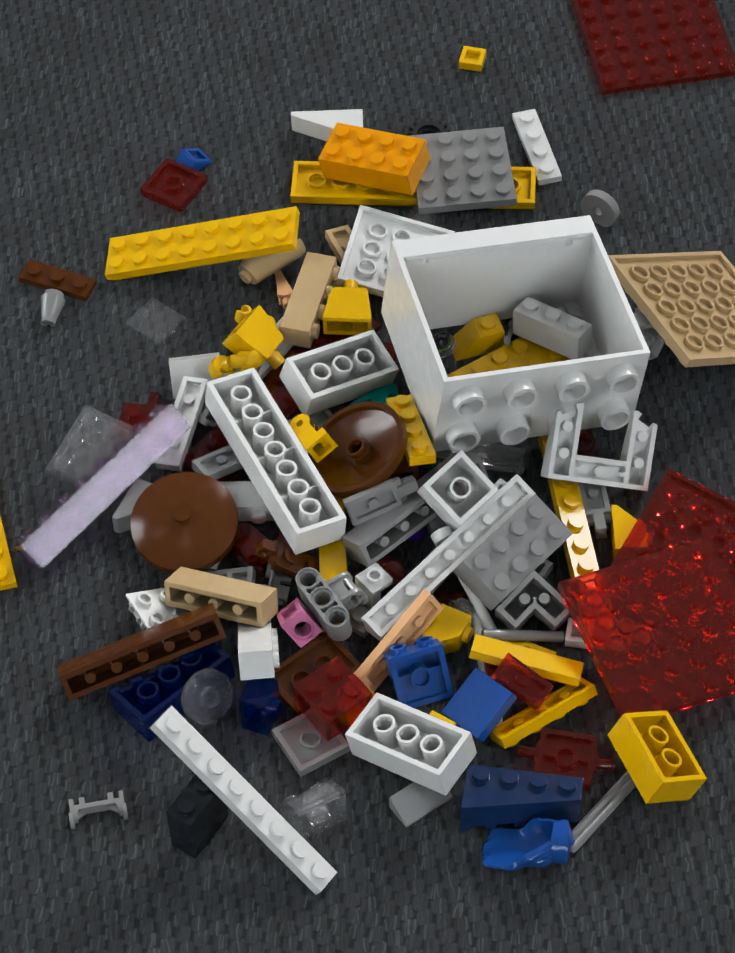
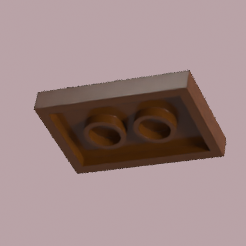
M325 632L280 663V668H274L275 678H264L263 682L297 717L345 686L350 679H355L356 677L353 674L360 667L361 663L339 641L332 640Z

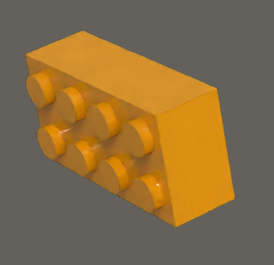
M336 123L318 158L324 178L407 195H413L431 159L426 139Z

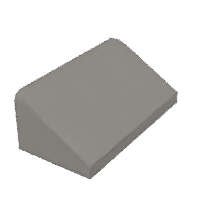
M413 782L389 798V807L407 828L451 800L453 796L450 791L445 796Z

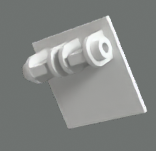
M165 588L125 595L129 601V611L135 615L136 621L142 630L188 613L187 610L166 605Z

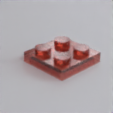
M166 158L140 188L141 196L182 213L205 186L208 179L206 174Z

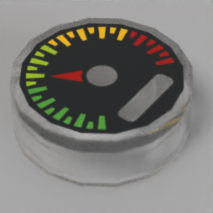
M442 331L433 337L441 358L448 357L454 352L457 342L449 332Z

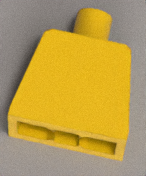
M353 279L345 280L343 287H333L331 289L323 313L324 334L358 335L372 330L368 289L358 288V282Z

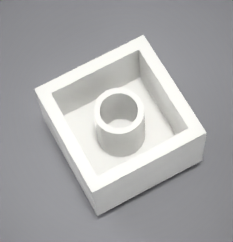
M461 450L433 475L417 493L454 532L499 489Z

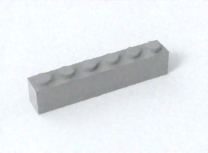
M470 451L464 452L488 478L489 476L481 456ZM454 452L418 479L416 482L419 489L457 453ZM416 491L407 495L408 499L403 502L404 505L357 525L342 536L341 539L350 559L369 567L438 515Z

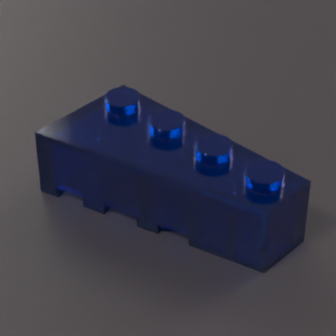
M214 642L180 656V661L169 665L165 663L157 667V672L144 678L140 675L130 680L131 684L119 689L117 686L109 690L114 710L150 742L157 737L150 727L170 706H173L182 716L186 715L233 679L235 672L230 655Z

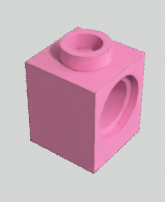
M298 598L276 614L280 626L300 648L314 641L322 632L319 622ZM306 622L304 626L296 627L298 623Z

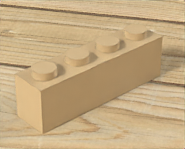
M307 252L279 326L280 332L283 335L281 343L311 348L313 340L318 339L320 333L319 323L320 320H323V313L330 291L333 288L334 282L337 283V276L340 268H337L336 257Z
M180 567L164 581L167 606L193 611L213 603L219 618L261 628L278 613L277 588Z

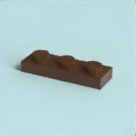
M30 259L19 275V282L46 290L56 289L66 296L86 302L97 285V280Z

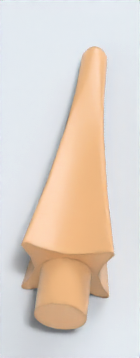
M280 269L275 272L279 305H283V308L286 310L293 290Z

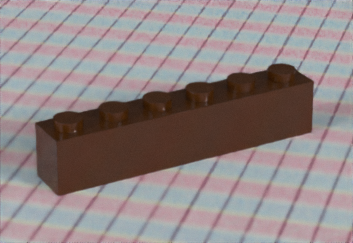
M210 603L57 665L58 674L68 699L71 701L224 639L226 635L213 603Z

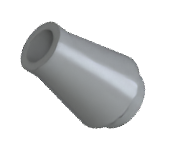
M47 289L41 295L40 324L42 326L50 325V327H55L56 321L66 302L61 291Z

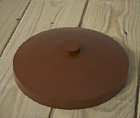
M372 401L360 402L338 411L321 426L338 447L319 463L315 461L309 452L307 454L332 495L342 498L350 497L386 481L401 463L407 448V429L403 420L388 405Z
M195 472L174 473L155 481L139 496L131 515V534L138 552L153 567L171 574L180 567L204 571L220 562L233 547L239 530V515L232 495L216 479Z

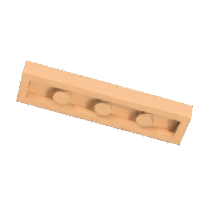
M424 589L353 675L365 688L375 692L388 676L384 653L390 652L389 648L396 644H406V647L414 645L416 640L443 610V606L430 592Z

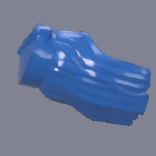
M537 817L529 821L521 829H491L487 838L488 842L483 847L482 866L513 871L525 867H546L551 863L567 865L571 846L575 843L569 820L542 819Z

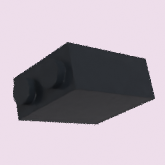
M196 774L166 811L172 845L196 859L229 816L228 806Z

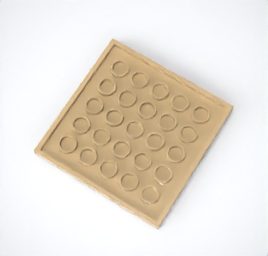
M722 251L608 255L624 291L635 302L638 309L646 316L652 327L660 334L665 344L670 347L685 368L735 364V267Z

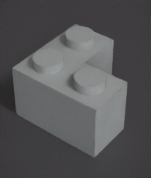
M533 570L495 609V617L509 630H519L534 615L548 629L556 631L573 614L574 606Z

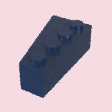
M469 764L461 803L460 831L470 830V826H484V829H495L498 824L513 823L514 827H524L529 821L537 817L553 820L566 819L569 820V823H579L584 778Z

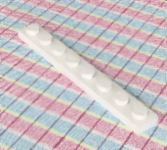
M516 474L360 620L380 640L424 589L431 592L536 493Z
M170 706L150 729L315 895L320 893L337 871L173 706Z

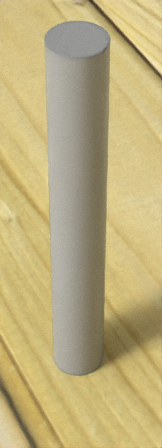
M482 629L481 631L482 636L501 641H564L563 631Z

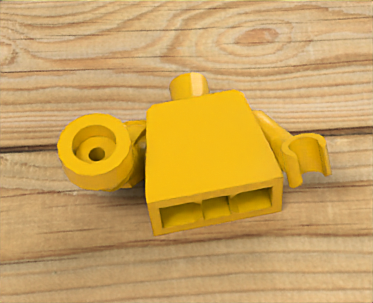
M243 305L241 310H237L234 319L239 324L222 343L234 354L231 356H217L209 363L208 368L214 380L221 378L223 373L227 375L234 374L236 369L244 371L255 368L256 370L264 361L274 370L277 369L285 361V358L276 350L283 341V335L278 330L275 319L267 315L260 305L252 311L249 305Z

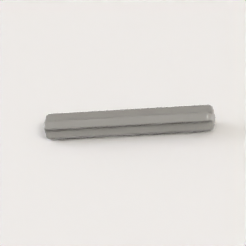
M628 771L622 775L572 830L575 843L571 846L570 852H576L636 787Z

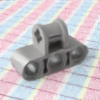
M311 567L303 568L296 575V584L300 598L332 640H346L352 633L348 611L363 601L365 597L364 591L356 587L352 581L353 577L349 572H342L325 581L316 569Z

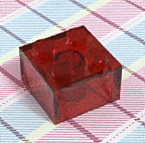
M339 656L293 685L294 704L327 741H330L351 727L373 698L371 691Z

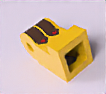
M299 414L291 420L290 427L300 443L317 463L338 447L323 427L319 429L307 414Z

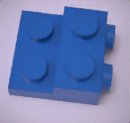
M432 636L420 637L416 640L417 644L406 647V644H396L389 648L390 652L384 653L396 701L416 708L454 696L443 645L437 638L433 639Z

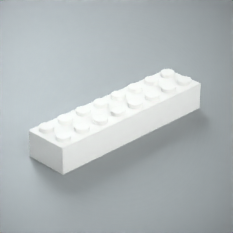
M255 368L206 382L205 404L294 554L297 555L341 540V537L345 535L347 517Z

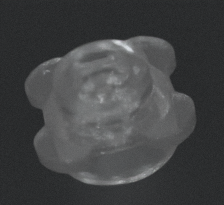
M457 598L449 602L452 608L471 616L474 615V605L464 598Z

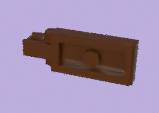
M262 539V541L255 545L254 555L267 560L271 565L270 569L296 580L297 573L306 567L314 568L320 573L319 559L305 553L295 555L290 546L281 542Z

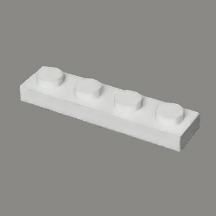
M531 109L512 113L513 122L531 167H536L538 186L562 181L561 172L536 110Z
M183 376L154 462L156 468L182 471L199 420V413L202 411L205 402L206 382H209L208 379Z

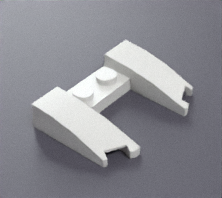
M575 403L574 410L563 414L561 410L555 411L543 458L542 477L648 491L657 424L652 423L648 427L639 420L642 413L632 410L620 460L577 454L584 403Z

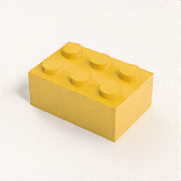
M667 710L624 713L607 734L646 804L689 800L707 779Z

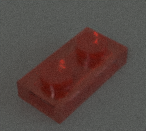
M509 652L491 675L492 679L534 710L540 708L554 687Z

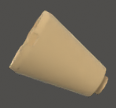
M301 238L297 240V248L294 251L243 259L238 266V275L246 284L256 285L302 257L306 252L305 245Z

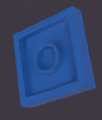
M475 667L442 710V713L463 729L471 732L474 737L483 743L518 697Z

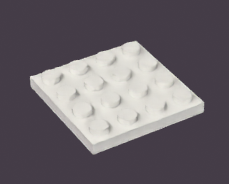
M360 205L336 284L343 286L345 280L353 279L358 282V288H366L369 294L383 297L391 241L455 233V231Z

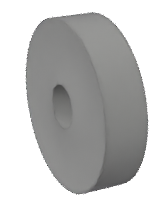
M590 190L580 203L584 216L590 215L593 222L603 227L611 226L620 214L617 202L612 196L602 190Z

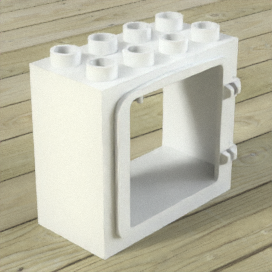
M590 215L391 241L381 314L410 394L414 399L435 452L451 450L455 453H459L461 450L467 452L477 445L502 442L505 445H516L530 437L549 435L555 411L561 410L563 414L574 410V404L578 402L584 403L580 430L596 427L616 430L629 423L631 412L636 409L650 350ZM527 296L592 324V348L582 358L454 377L447 376L430 329L465 325L473 318L497 313L499 320L513 318V310Z

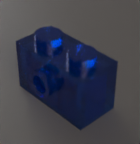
M273 678L247 680L239 698L243 729L269 736L282 708V700L279 698L278 680Z

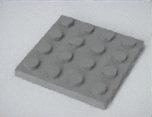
M504 127L410 136L426 139L431 158L415 189L419 215L517 205Z

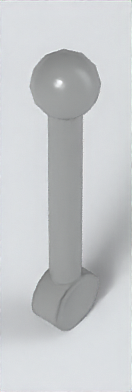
M513 319L508 322L509 330L507 335L504 336L505 346L511 345Z

